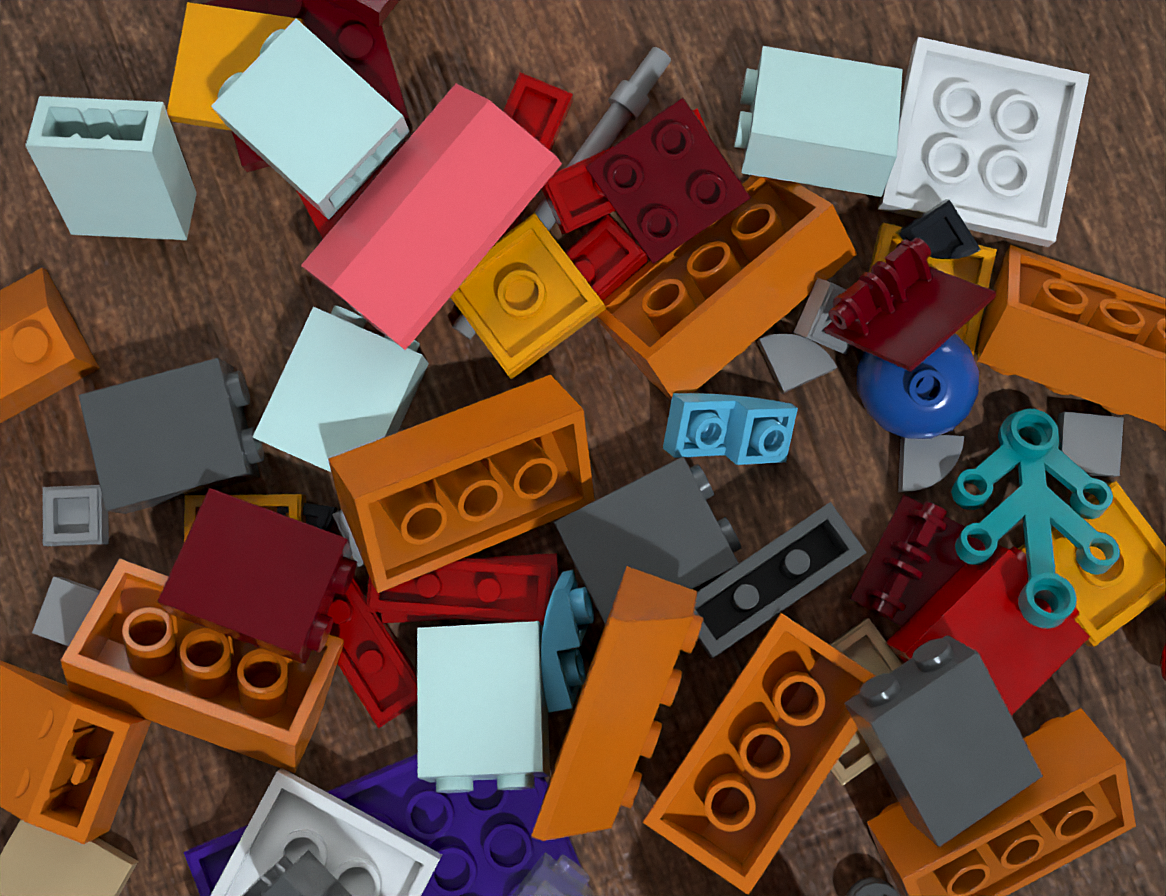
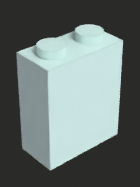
M297 18L285 30L279 29L265 40L260 49V56L243 73L238 72L229 77L221 86L218 92V99L211 105L227 127L328 220L411 135L403 115Z
M763 46L758 69H746L740 104L750 105V112L740 111L734 147L744 149L741 173L882 197L897 158L903 69Z
M39 96L25 146L71 235L187 240L197 193L163 102Z
M334 305L331 314L313 307L253 438L331 472L329 458L398 432L429 365L424 356L417 352L420 343L414 340L404 350L386 335L381 337L363 329L367 320L347 309Z
M539 621L417 628L418 778L428 782H436V792L473 791V780L497 779L498 790L535 788L534 778L550 777L548 707L541 672L543 627Z

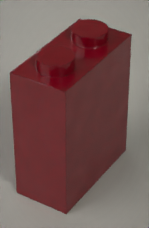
M209 488L157 602L171 615L306 665L311 651L314 650L320 653L329 637L333 625V617L327 615L336 593L345 595L355 574L357 561L350 559L352 550L347 538Z

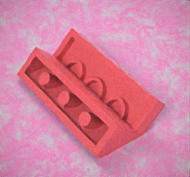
M456 83L301 266L315 279L346 301L376 329L406 350L562 163L551 151L489 99Z

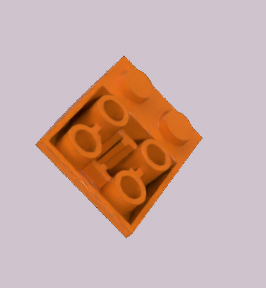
M0 660V807L26 823L82 844H86L109 832L151 721L69 691L68 685Z

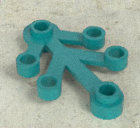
M1024 409L1009 415L1004 420L998 432L1000 448L976 469L963 471L955 481L951 493L953 500L960 507L966 510L980 509L992 494L993 484L1017 465L1020 487L980 523L967 525L956 540L955 550L959 558L970 565L984 564L996 550L998 540L1023 519L1029 582L1019 594L1018 605L1026 621L1034 626L1049 629L1063 623L1075 609L1077 601L1075 590L1070 582L1055 573L1051 525L1077 547L1076 560L1080 567L1088 573L1103 574L1107 572L1119 559L1120 549L1117 542L1111 536L1098 532L1083 519L1099 518L1107 510L1113 501V493L1110 487L1102 480L1090 477L1058 448V427L1047 413L1037 409ZM1020 436L1031 439L1034 445L1024 441ZM1045 470L1072 491L1070 496L1071 507L1047 487ZM963 484L975 485L980 490L981 495L976 496L968 493ZM1083 493L1094 495L1098 499L1099 505L1088 502ZM967 538L979 539L984 544L985 550H975L969 545ZM1089 547L1099 548L1105 554L1106 560L1094 557ZM1034 598L1045 600L1051 608V613L1042 610L1035 603Z

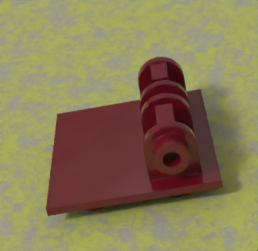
M684 97L673 105L666 107L648 123L586 166L588 172L653 264L751 198Z
M922 239L902 240L885 257V262H876L871 267V273H863L857 282L833 299V308L829 310V317L832 322L824 328L826 334L911 372L997 295L996 291L929 267L927 259L931 256V250Z
M904 494L849 599L902 627L966 564V562L959 558L955 550L956 540L965 526L946 517L948 512L943 508L930 502H925L923 505ZM967 538L969 545L975 550H980L984 546L977 538Z

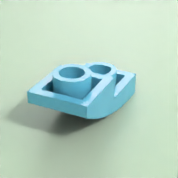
M673 393L663 449L674 458L725 455L736 465L786 462L798 408L791 403L754 397L704 393Z
M574 570L561 573L553 589L543 625L541 672L549 713L571 709L580 685L584 684L586 678L582 655L578 648H571L581 646L588 624L594 621V613L590 594L586 587L578 588Z

